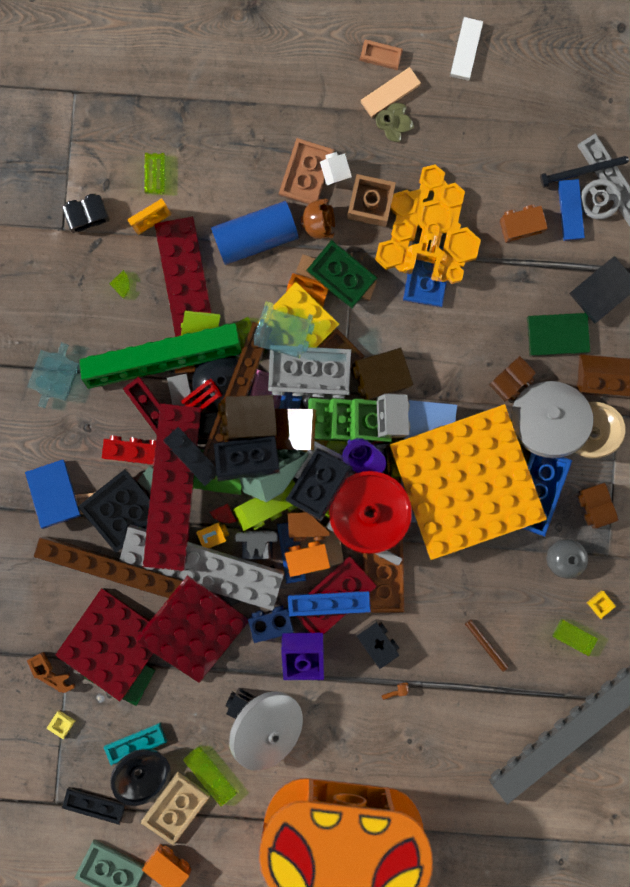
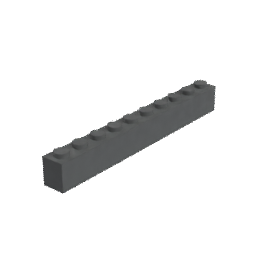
M630 666L618 671L617 677L612 681L608 680L603 683L597 693H592L586 697V702L581 706L572 708L566 718L556 721L550 731L541 733L535 743L525 746L519 756L510 758L504 768L497 769L492 773L489 781L507 805L630 706Z

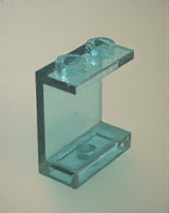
M266 301L254 335V345L301 359L302 352L306 353L309 346V341H306L308 334L312 335L315 323L312 322L313 315L309 314L308 319L300 318L274 310V303Z

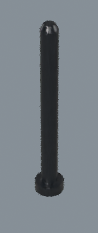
M622 156L551 175L543 173L540 174L541 185L545 188L552 182L624 165L629 162V157Z

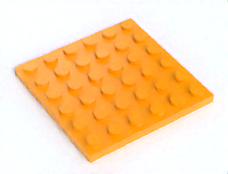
M505 404L390 444L430 560L547 520Z

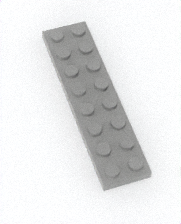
M131 524L128 526L120 561L180 580H184L189 575L211 592L273 611L284 571L190 542L187 543L185 571L143 567L147 529Z

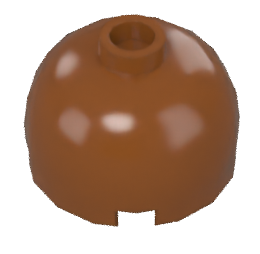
M329 199L312 201L307 205L303 216H301V226L305 228L312 238L332 239L335 232L331 233V226L335 227V215L332 205L327 204Z

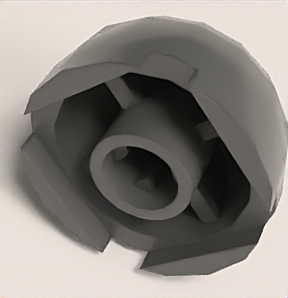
M560 539L548 549L546 556L547 565L556 576L572 579L580 576L586 570L588 553L577 541Z

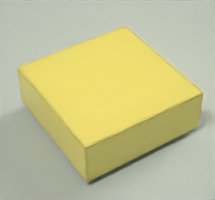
M58 710L46 729L64 739L75 723V720Z

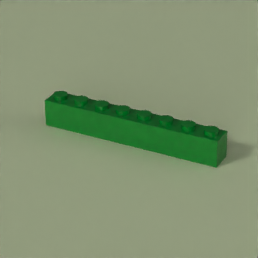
M235 323L224 324L220 327L207 328L203 331L186 333L173 338L168 337L164 340L147 342L134 347L129 346L125 349L108 351L100 355H90L79 359L81 380L88 389L239 355L242 352L239 331Z

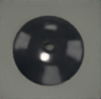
M237 356L208 361L197 366L193 375V390L197 389L207 380L212 379L222 394L207 409L219 412L218 405L225 397L239 360ZM224 378V384H218V379ZM209 385L207 388L201 391L198 395H196V398L200 397L203 393L209 390L211 386ZM251 385V387H250V390H249V393H248L247 396H250V394H251L252 385ZM212 392L200 403L204 404L206 401H208L211 397L215 395V392Z
M140 749L127 754L116 764L112 771L110 787L113 795L121 803L130 806L144 805L155 800L169 783L171 776L170 765L165 756L156 750Z

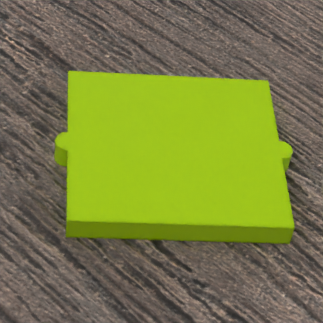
M185 311L184 320L181 323V336L186 333L203 331L207 328L219 327L220 314Z

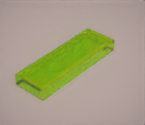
M200 746L183 758L186 765L220 807L237 794V791Z

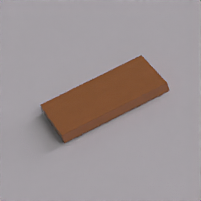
M403 538L398 544L387 550L402 558L398 566L376 554L363 553V570L377 585L370 592L371 612L365 613L404 612Z

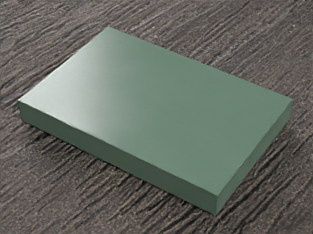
M93 840L74 878L90 887H138L145 873L142 871L144 864Z

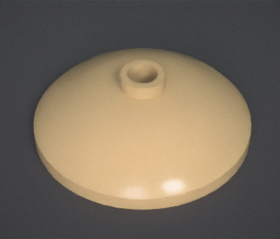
M588 402L593 413L591 434H596L597 437L589 436L586 443L575 453L587 458L608 456L615 452L624 440V420L620 413L612 406L601 402Z

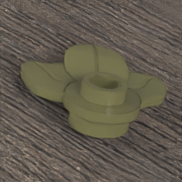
M401 103L391 104L387 110L380 111L376 116V125L379 129L384 130L386 137L393 142H400L401 133L408 132L414 127L411 118L404 114L406 105ZM384 117H386L389 122H385Z

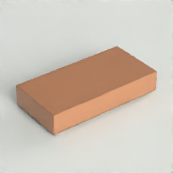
M365 39L360 61L398 70L403 49Z

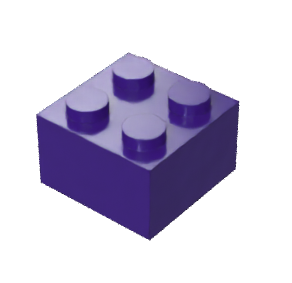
M282 633L283 680H324L323 633Z

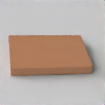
M297 138L279 196L307 205L312 201L319 200L325 182L320 162L326 159L325 155L334 153V149Z

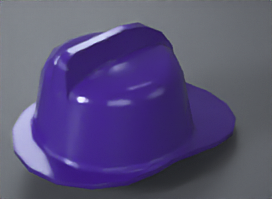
M363 438L349 439L347 441L348 444L343 451L342 457L343 461L353 468L352 470L356 473L365 471L382 473L384 471L386 460L376 447Z

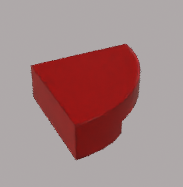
M228 503L210 512L212 517L219 522H236Z

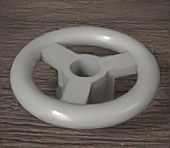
M605 179L590 182L581 193L582 210L593 219H606L612 216L619 208L621 202L618 187L613 182ZM595 186H607L613 191L614 194L608 195V193L605 190L597 191ZM589 191L593 195L592 201L595 204L592 211L586 204V196ZM601 195L604 197V201L598 202L596 198ZM615 200L610 210L605 213H598L600 207L606 205L608 201Z

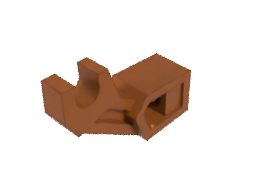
M44 652L27 660L33 677L41 680L58 692L66 693L76 687L74 683L71 685L65 684V679L70 677L69 673L56 675L51 672L53 667ZM43 664L44 670L47 672L40 673L37 666Z

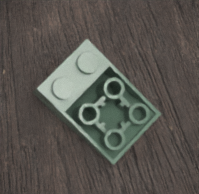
M277 450L280 473L241 478L240 483L243 492L264 502L275 498L286 489L309 456L308 453L301 450Z

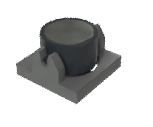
M240 531L236 534V542H242V558H273V542L278 541L277 531Z

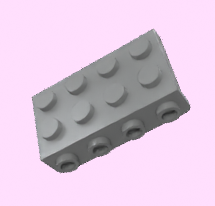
M270 345L268 391H272V395H284V392H292V396H304V393H313V397H324L325 394H333V398H345V395H349L351 349Z

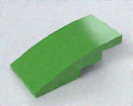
M335 398L331 400L308 399V409L316 410L315 440L347 442L349 439L363 438L368 442H392V438L378 437L377 401Z

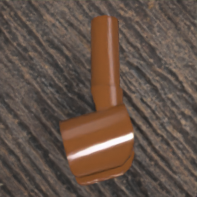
M398 683V690L382 695L383 700L393 696H406L409 691L408 683Z

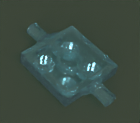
M61 342L58 353L40 351L27 386L42 394L37 406L46 409L49 397L67 400L80 366L79 363L65 357L69 345Z

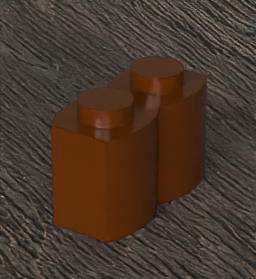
M519 356L489 386L504 402L508 399L513 401L520 394L518 390L523 385L527 388L535 380L533 376L536 372Z
M605 483L579 491L578 501L580 506L586 509L587 514L584 516L588 526L597 529L619 521Z

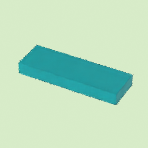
M157 723L106 744L103 748L110 765H114L133 751L152 749L167 743L168 740L161 723Z

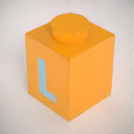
M221 522L196 532L201 545L206 548L226 542L228 540L227 536H229L226 525H221Z

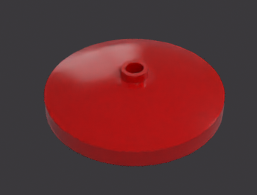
M375 471L359 472L348 477L329 507V520L336 537L348 548L364 554L385 552L398 544L409 528L412 515L409 497L401 484L394 478ZM372 511L373 516H366V512Z

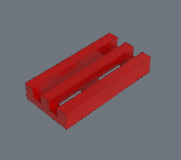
M209 379L181 400V403L194 407L212 392H215L213 397L199 407L203 411L220 398L222 394L213 380ZM209 385L211 386V388L207 390L205 393H203L200 397H198L192 403L190 402V400L194 398L196 395H198L201 391H203Z

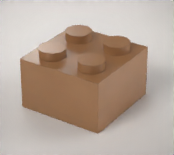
M356 174L347 219L386 227L396 182Z

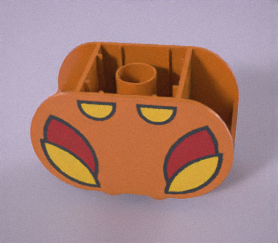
M301 778L293 780L280 788L268 805L262 831L259 860L263 877L269 887H427L432 872V854L429 841L424 833L423 822L416 805L406 794L399 790L388 787Z

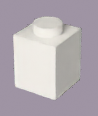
M337 152L325 155L326 159L320 162L326 185L352 177L345 154L338 155Z

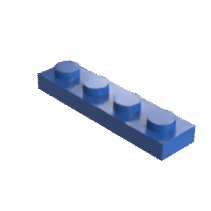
M369 591L288 595L289 616L371 612Z

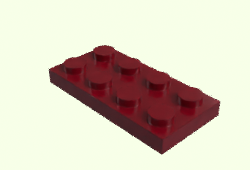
M349 556L308 594L369 591L370 593L377 585L356 561ZM347 613L296 617L310 633H323L324 635Z

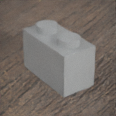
M384 394L377 397L378 437L402 438L409 435L411 426L408 419V411L410 405L407 395Z

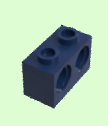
M283 605L273 608V611L264 613L263 610L253 612L252 617L248 619L254 643L281 637L282 633L294 632L288 607L283 608ZM283 616L286 619V623L281 626L277 625L275 618ZM257 621H264L267 628L262 631L258 630L255 623Z

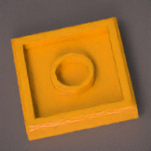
M161 198L127 220L135 232L140 235L153 227L154 223H159L171 216V213Z

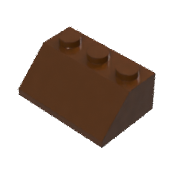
M580 354L577 390L582 395L630 399V359Z

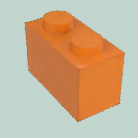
M320 540L309 542L308 547L301 548L300 545L288 547L289 551L285 552L290 577L330 568L325 543L320 544Z
M160 844L146 861L142 871L162 887H181L189 877L191 868L186 860L179 859L169 847Z

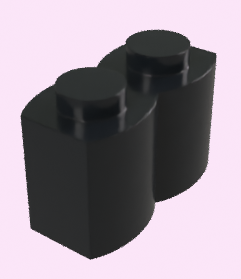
M89 194L82 201L71 200L66 203V206L62 207L72 233L110 221L100 195Z

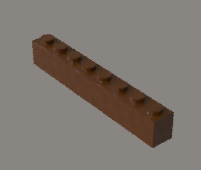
M47 536L39 537L34 553L35 558L165 598H169L183 581Z

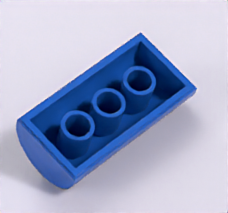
M286 200L211 227L224 265L299 239Z
M531 452L527 466L547 520L521 529L541 536L546 535L573 460L564 457L547 458Z

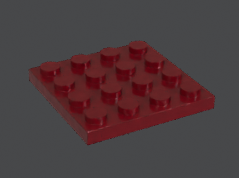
M187 575L137 636L136 641L200 683L249 621L248 617Z
M101 588L55 656L120 702L154 654L136 641L137 636L150 621L110 592Z

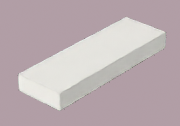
M464 17L451 69V77L469 81L483 21Z

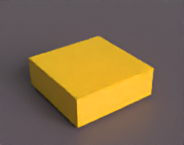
M603 590L587 602L600 619L616 607Z

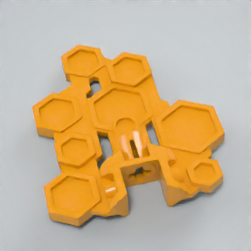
M436 164L422 168L419 180L420 188L418 190H405L393 194L390 210L396 215V220L391 233L392 237L391 240L379 243L375 260L386 270L396 268L399 272L412 274L416 259L434 263L431 279L440 282L449 281L451 284L462 281L464 270L461 267H464L466 262L476 260L481 239L467 227L460 229L461 224L458 223L465 191L456 183L447 184L444 180L445 172ZM429 191H433V200L423 202V200L428 198ZM417 226L422 229L420 241L418 244L409 246V241L415 239ZM447 233L442 251L439 248L442 234Z

